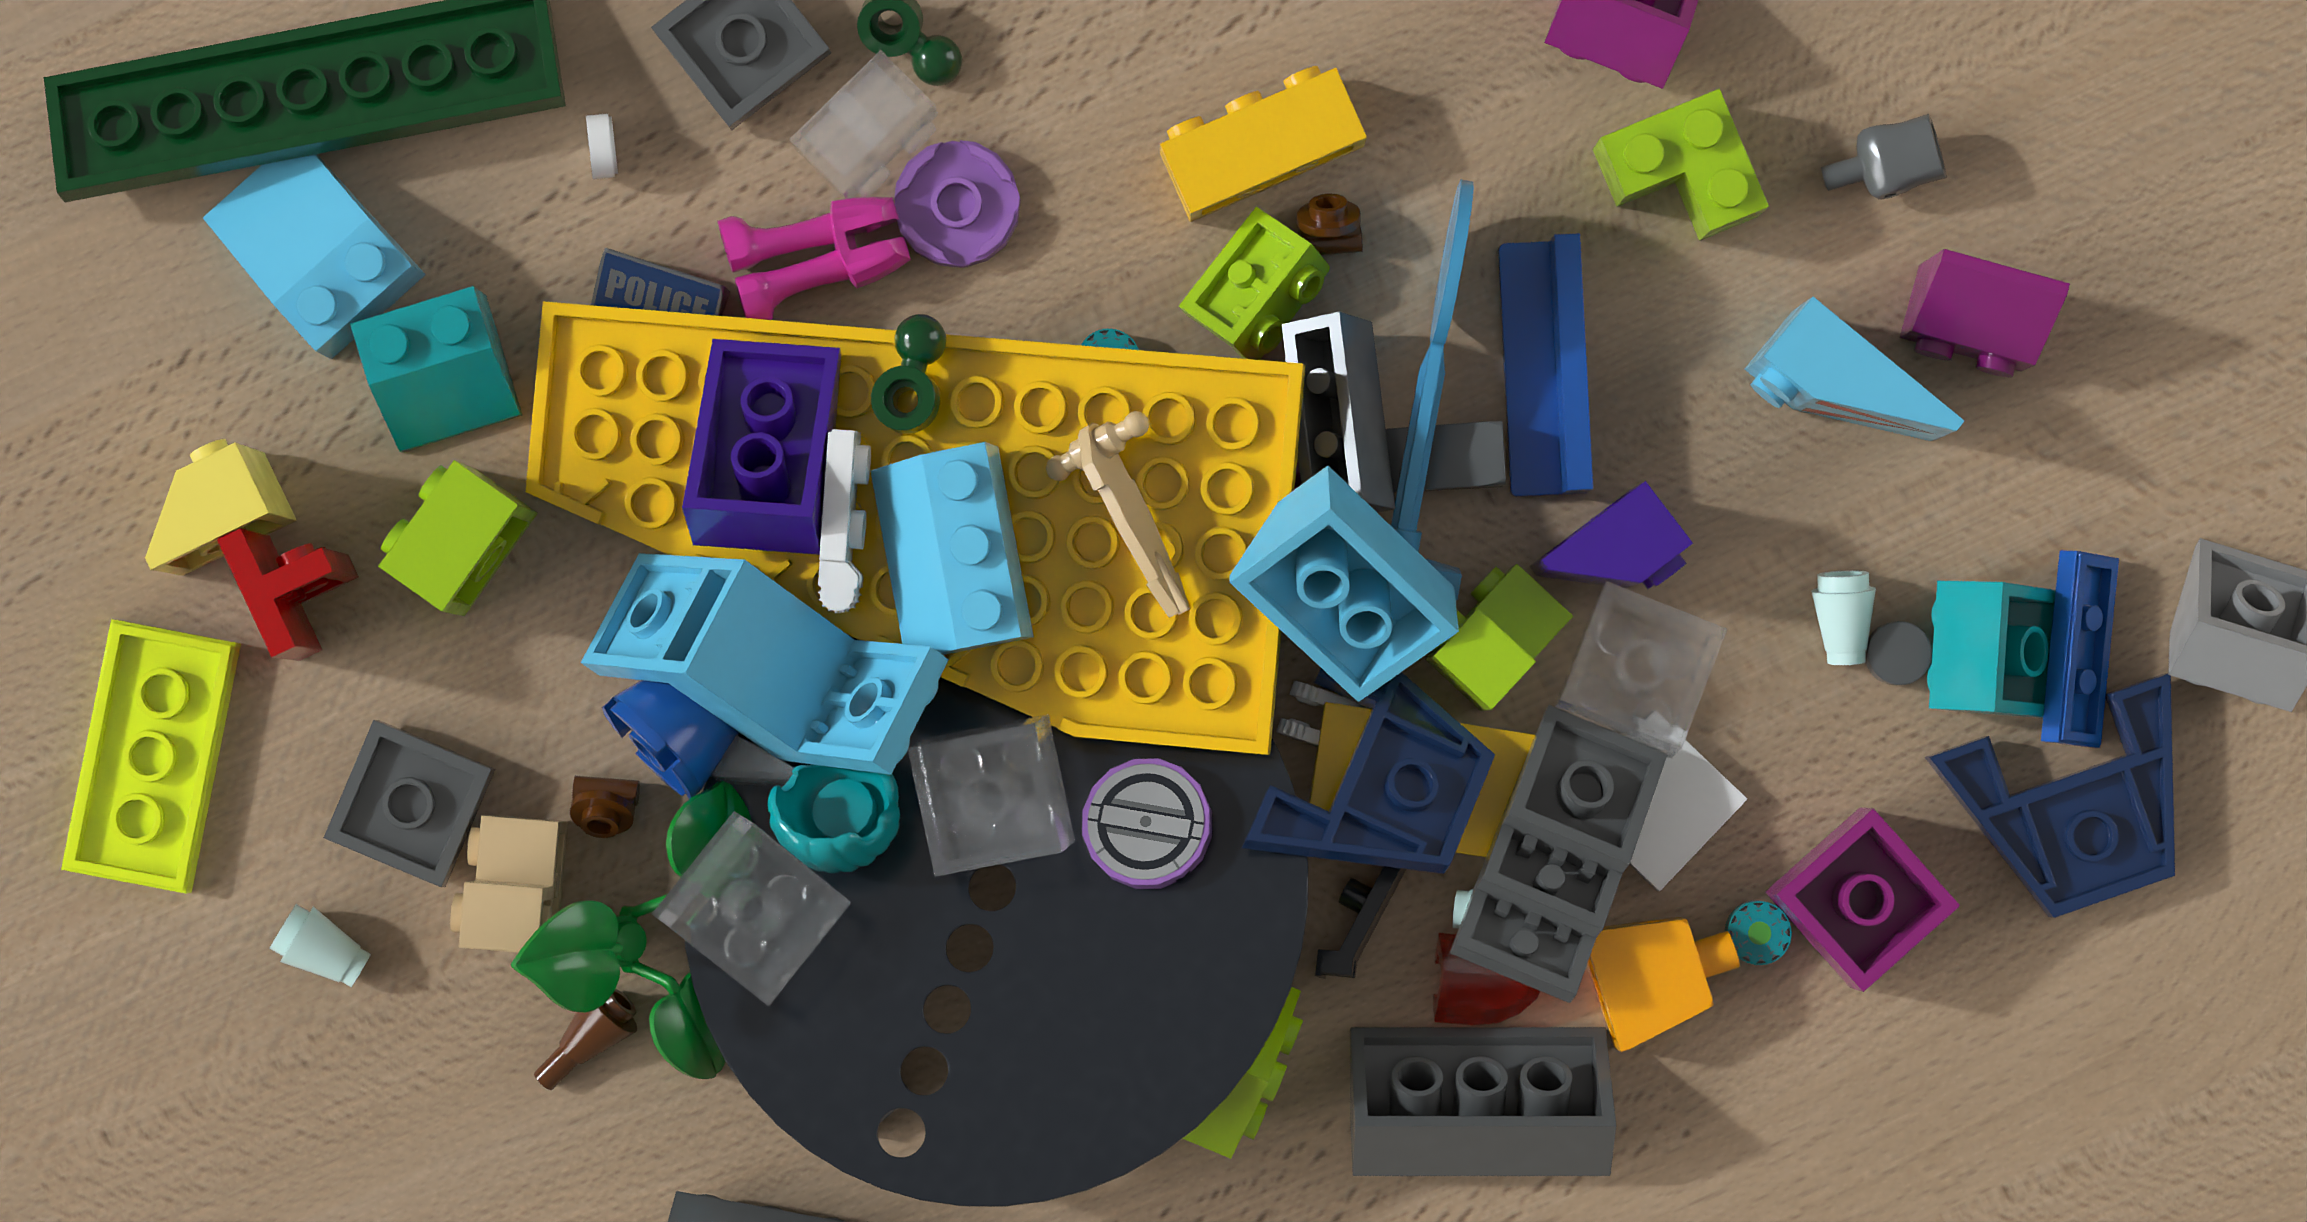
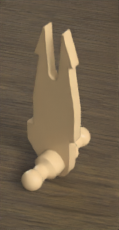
M1134 411L1130 412L1118 424L1108 421L1099 426L1096 423H1091L1079 431L1078 439L1070 443L1067 453L1061 456H1053L1047 462L1046 472L1051 479L1056 481L1065 480L1076 469H1081L1085 472L1093 490L1099 491L1120 535L1148 581L1146 585L1169 618L1177 613L1180 615L1189 610L1190 607L1179 573H1175L1135 480L1130 478L1118 454L1125 449L1127 440L1143 436L1148 431L1149 420L1145 414Z

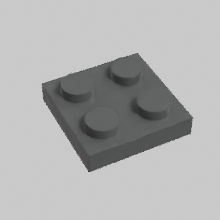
M685 0L651 27L731 130L739 126L831 54L829 47L792 0Z
M373 720L323 838L436 886L446 887L495 769L385 722Z

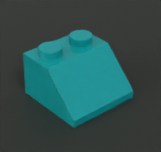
M474 286L350 324L369 388L399 452L402 453L522 416L487 296Z
M1937 580L1936 600L1932 607V623L1934 626L1932 663L1927 675V683L1930 690L1929 708L2043 718L2056 590L2006 582Z

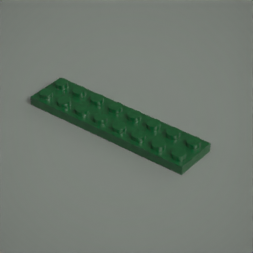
M443 0L44 77L56 191L65 203L566 106L550 0Z

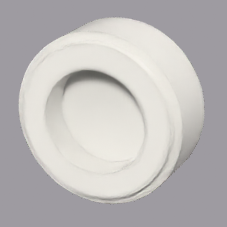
M608 114L587 115L586 123L593 179L615 177V174H618L612 116L608 117Z

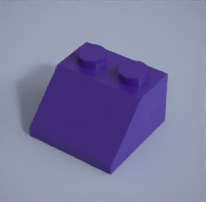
M1645 481L1626 492L1530 565V568L1539 577L1619 588H1629L1643 583L1648 590L1652 586H1658L1687 564L1680 553L1691 546L1693 542Z

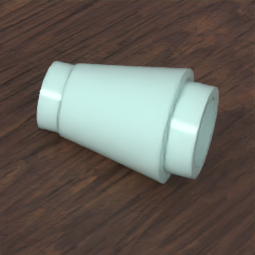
M1848 570L1817 574L1818 588L1813 589L1811 592L1824 648L1827 651V663L1831 665L1865 663V650H1867L1876 592L1875 587L1869 586V572Z
M297 904L292 909L269 948L283 956L280 961L281 963L337 982L341 981L350 987L353 986L371 955L361 949L359 944L314 906L309 912Z

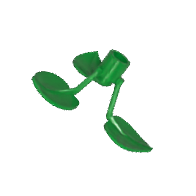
M717 781L711 788L691 797L677 811L669 826L666 839L668 859L672 869L679 877L690 880L686 886L636 906L625 905L621 908L619 915H616L610 907L602 902L584 900L572 903L541 925L524 944L511 963V967L516 972L534 983L553 1003L572 1012L586 1013L601 1007L617 987L620 978V967L625 973L637 974L662 985L669 995L657 1001L651 1009L649 1022L653 1042L662 1057L676 1070L686 1076L705 1080L715 1078L716 1074L723 1069L726 1061L706 1024L693 987L691 973L689 972L679 985L672 976L640 963L638 959L646 949L647 937L637 920L638 917L696 896L701 887L714 898H728L740 889L746 881L755 856L753 823L744 801L733 786L725 781Z

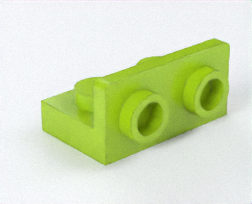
M1256 206L1178 307L1189 318L1231 346L1242 359L1260 360L1264 354L1274 350L1283 338L1282 324L1289 323L1302 305L1313 300L1319 293L1324 283V277L1330 270V266L1310 242Z

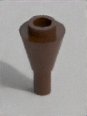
M615 989L610 998L601 1007L586 1013L576 1012L559 1042L560 1046L534 1072L537 1081L546 1089L553 1090L577 1064L585 1063L636 1033L637 1024L633 1018L636 1014V1009L632 1002L621 991Z

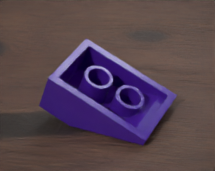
M712 339L682 505L693 545L820 555L828 432L836 429L841 366L840 348Z

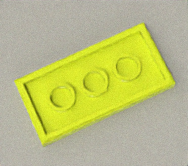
M111 619L61 870L185 894L192 893L241 643Z

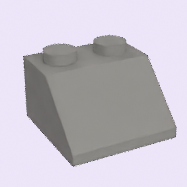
M2200 538L2193 552L2170 630L2168 675L2184 679L2195 685L2207 686L2237 695L2257 704H2266L2292 712L2307 687V571Z

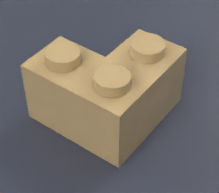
M502 815L481 816L480 827L471 828L467 850L468 864L477 866L476 880L464 882L463 893H455L451 906L450 927L452 932L460 933L459 948L519 952L534 932L560 911L568 821Z

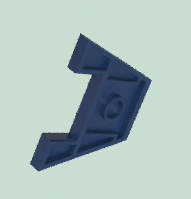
M1320 667L1314 681L1315 684L1372 709L1329 811H1326L1270 785L1242 848L1444 874L1453 860L1495 754L1402 672L1358 702Z
M2168 673L2106 694V701L2126 755L2023 791L2009 794L1989 736H1984L1925 757L2048 917L2056 918L2175 876L2171 675H2168Z

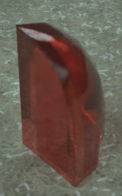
M1438 934L1435 964H1440L1441 978L1438 993L1433 994L1434 1022L1462 1025L1496 1024L1519 1015L1538 998L1539 990L1451 954L1450 951L1457 934Z

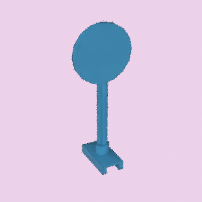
M1460 179L1457 186L1447 229L1432 316L1430 346L1418 372L1395 499L1396 509L1393 510L1391 526L1418 552L1422 532L1417 530V524L1445 377L1443 348L1448 336L1456 302L1472 210L1474 184L1473 181ZM1426 559L1454 586L1455 599L1458 600L1462 578L1460 569Z

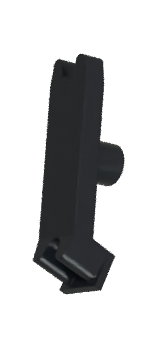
M1384 866L1373 888L1354 878L1348 881L1339 898V903L1358 913V916L1339 951L1318 949L1315 976L1326 979V975L1347 978L1356 977L1357 962L1406 869Z

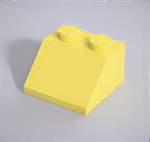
M226 439L213 441L193 451L190 454L193 463L175 472L145 559L150 570L183 576L224 556L217 541L218 538L240 528L268 535L297 521L265 453L236 442L228 445Z

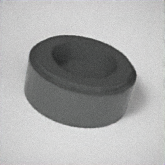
M1903 621L1886 623L1875 629L1868 638L1867 650H1865V663L1870 673L1877 680L1896 686L1910 684L1921 678L1927 671L1932 658L1931 644L1926 634L1916 625Z

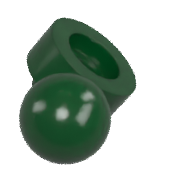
M916 0L864 1L857 20V31L862 43L870 51L884 57H897L908 53L912 56V67L917 77L924 83L932 86L946 85L959 74L962 66L960 49L954 41L945 36L932 35L927 37L921 32L923 14ZM894 11L901 16L903 22L899 25H889L883 21L881 13Z
M925 314L909 316L900 323L895 332L894 343L899 356L902 358L901 366L885 371L875 382L871 393V405L876 417L885 426L898 433L912 434L925 429L933 422L939 410L940 396L938 389L925 372L927 365L934 363L943 354L946 347V334L942 325L935 318ZM906 391H915L918 395L916 408L908 413L900 412L898 409L899 397Z

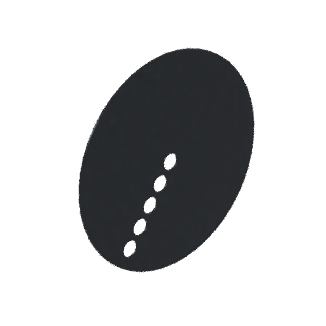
M940 677L938 680V690L934 698L925 706L910 736V744L906 754L896 764L892 772L899 793L900 826L896 836L891 841L889 847L882 854L877 855L875 860L869 865L860 866L853 872L827 873L825 871L813 870L791 856L780 845L770 827L768 797L771 789L777 785H780V788H782L792 776V770L795 767L811 764L778 760L739 733L707 780L703 791L711 788L717 781H725L731 784L738 792L750 813L755 833L754 861L746 881L732 896L724 899L714 898L701 887L696 896L682 901L685 949L693 987L706 1024L726 1063L749 1096L774 1123L809 1152L840 1171L875 1187L921 1201L968 1207H1007L1046 1202L1084 1192L1122 1177L1163 1154L1196 1129L1229 1096L1255 1062L1275 1028L1290 993L1302 951L1308 912L1309 866L1307 856L1242 848L1270 785L1296 796L1285 764L1273 739L1271 741L1270 754L1264 755L1074 737L1050 724ZM1159 758L1182 767L1200 784L1212 810V839L1203 860L1191 872L1189 871L1184 877L1177 879L1175 883L1161 889H1135L1112 880L1093 861L1082 836V812L1092 787L1110 769L1132 759ZM989 864H999L1008 868L1016 881V892L1012 901L1006 907L997 911H986L977 907L969 893V884L974 873L981 867ZM684 879L683 887L686 886L690 880ZM965 925H978L986 929L991 935L994 945L990 961L982 969L974 972H964L956 969L950 963L947 956V943L950 936L955 930ZM942 986H955L962 989L967 994L971 1003V1014L967 1023L960 1030L953 1033H940L933 1030L926 1022L924 1016V1005L928 996L935 989ZM921 1047L937 1049L944 1055L948 1064L946 1082L938 1091L929 1095H918L911 1092L904 1085L901 1077L904 1059L910 1052ZM897 1109H909L916 1112L925 1125V1139L922 1146L914 1154L907 1157H895L888 1154L882 1148L878 1138L881 1121L888 1113Z

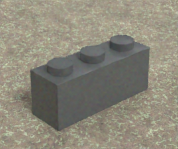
M1338 311L1282 324L1286 362L1303 363L1305 365L1298 443L1301 485L1323 468L1329 466L1377 513L1396 509L1372 322Z

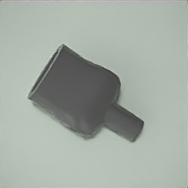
M1929 114L1900 123L1876 125L1866 128L1857 136L1856 157L1821 167L1824 183L1828 191L1864 181L1869 193L1879 200L1892 198L1906 193L1919 185L1947 178L1939 141Z

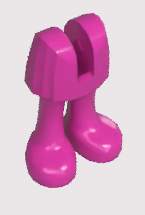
M852 197L831 201L830 213L802 222L773 228L751 227L742 218L736 216L717 220L732 273L754 267L759 262L778 255L834 244L835 250L781 269L736 277L735 284L745 318L773 320L774 308L784 299L796 293L845 280H850L852 285L858 289L882 279L910 261L911 258L904 237L870 242V245L857 248L855 242V235L873 232L878 228L899 220L893 197Z

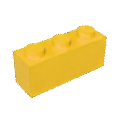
M1318 66L1303 69L1283 81L1286 87L1285 90L1264 99L1260 91L1248 93L1225 105L1228 113L1225 116L1204 124L1201 116H1197L1167 130L1169 140L1160 143V155L1190 222L1364 147L1367 136L1336 67L1322 74Z

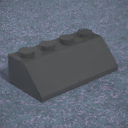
M1351 1027L1350 1131L1353 1176H1610L1616 1134V1117L1606 1027Z

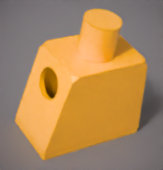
M1682 917L1604 926L1595 940L1587 963L1613 1047L1620 1052L1629 1050L1711 1008L1714 1003L1706 978L1740 967L1737 951L1728 931L1694 941L1689 923L1686 918Z

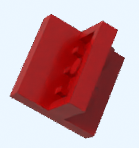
M242 528L218 538L217 541L271 658L301 661L322 651V647L302 604L359 577L349 555L326 549V547L314 549L312 543H308L279 556L269 535Z

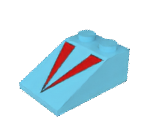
M1811 297L1788 315L1744 369L1755 378L1750 384L1754 391L1777 408H1781L1786 403L1793 410L1927 441H1933L1953 433L1964 423L1960 416L1815 297Z

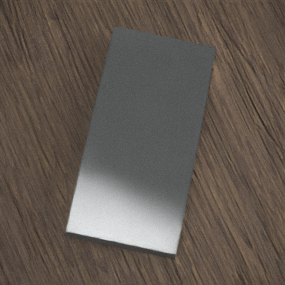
M1548 705L1490 845L1450 953L1570 1003L1577 995L1595 940L1604 928L1621 876L1632 859L1668 754Z

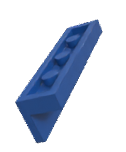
M1580 233L1554 234L1550 241L1504 243L1498 249L1510 492L1515 497L1586 494L1593 490Z

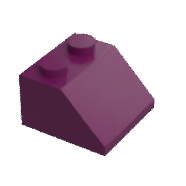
M1559 0L1544 43L1559 48L1569 57L1580 60L1587 59L1618 71L1622 76L1638 83L1646 82L1663 89L1690 30L1698 0Z
M1943 249L1918 267L1899 338L1916 342L1914 351L1918 354L1947 361L1952 360L1953 353L1978 359L1975 368L1982 372L2012 378L2015 370L2022 372L2036 365L2067 297L2070 283Z

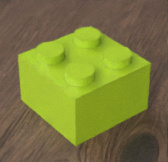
M453 460L448 469L440 465L428 477L418 495L424 500V503L409 522L404 518L401 519L386 536L381 546V550L386 553V556L378 567L440 611L465 616L538 512L477 469Z

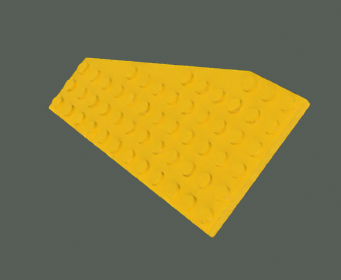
M543 301L526 493L591 522L610 528L668 555L746 560L846 634L863 641L902 644L871 470L921 454L982 442L996 445L1000 453L1034 637L945 654L943 656L949 660L940 677L1050 724L1074 737L1264 755L1270 754L1281 630L1230 583V574L1276 504L1294 491L1305 365L1303 363L946 334V347L943 354L934 363L927 365L925 372L935 383L939 392L940 405L938 413L933 422L925 429L912 434H903L891 430L880 422L871 405V393L877 379L885 371L901 366L902 358L899 356L894 343L896 330ZM712 339L840 348L841 366L836 429L860 432V445L871 447L869 481L867 485L857 484L856 510L866 511L865 543L863 550L853 549L852 563L863 574V588L859 589L860 594H862L859 596L860 602L856 603V608L849 609V612H846V610L842 613H839V611L838 613L832 610L828 611L826 606L822 607V601L818 600L820 599L818 592L821 590V587L818 585L820 555L693 545L682 505ZM906 391L898 399V409L903 413L911 412L918 404V395L915 391ZM1134 411L1145 414L1149 420L1148 431L1143 436L1127 440L1125 449L1118 454L1130 478L1135 480L1175 573H1179L1190 607L1189 610L1180 615L1177 613L1169 618L1146 585L1148 581L1120 535L1099 491L1093 490L1085 472L1081 469H1076L1062 481L1051 479L1046 472L1047 462L1053 456H1061L1067 453L1070 443L1078 439L1079 431L1091 423H1096L1099 426L1108 421L1118 424L1130 412Z

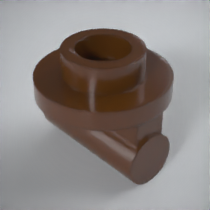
M1332 193L1317 195L1298 210L1297 225L1299 231L1297 234L1310 242L1320 255L1363 252L1360 209L1354 203L1347 201L1344 196Z
M575 776L572 790L573 800L570 807L572 821L586 834L596 838H610L627 831L633 824L635 806L638 805L640 781Z

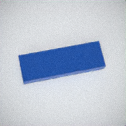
M2059 551L2041 741L2100 748L2119 558L2081 551Z

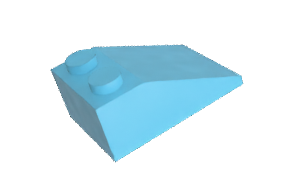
M317 154L261 165L203 217L205 222L279 312L316 352L330 359H333L354 340L350 326L351 323L383 314L426 275Z

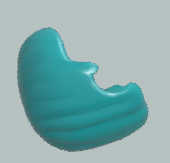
M813 764L799 765L792 770V776L782 788H780V785H777L770 791L768 797L770 827L783 849L800 863L816 871H825L827 873L853 872L860 866L869 865L875 860L877 855L882 854L889 847L900 826L899 793L893 774Z

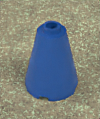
M641 680L613 696L601 707L605 717L621 738L632 730L629 738L638 748L635 754L675 792L681 796L686 794L689 799L702 790L739 734L734 728L669 683Z

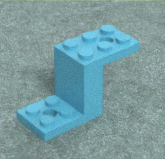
M639 553L585 653L581 664L599 676L669 683L778 760L892 774L896 764L904 757L909 748L910 736L925 706L931 702L938 690V680L949 659L931 646L854 640L746 560Z

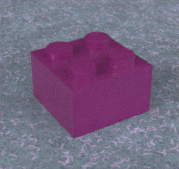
M1859 807L1765 891L1850 988L1862 992L1868 989L1960 906L1874 808Z

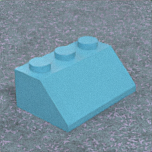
M982 442L921 454L871 470L902 644L931 646L942 655L1033 638L998 446Z
M1329 466L1323 468L1276 504L1230 574V583L1358 702L1459 632L1454 586Z

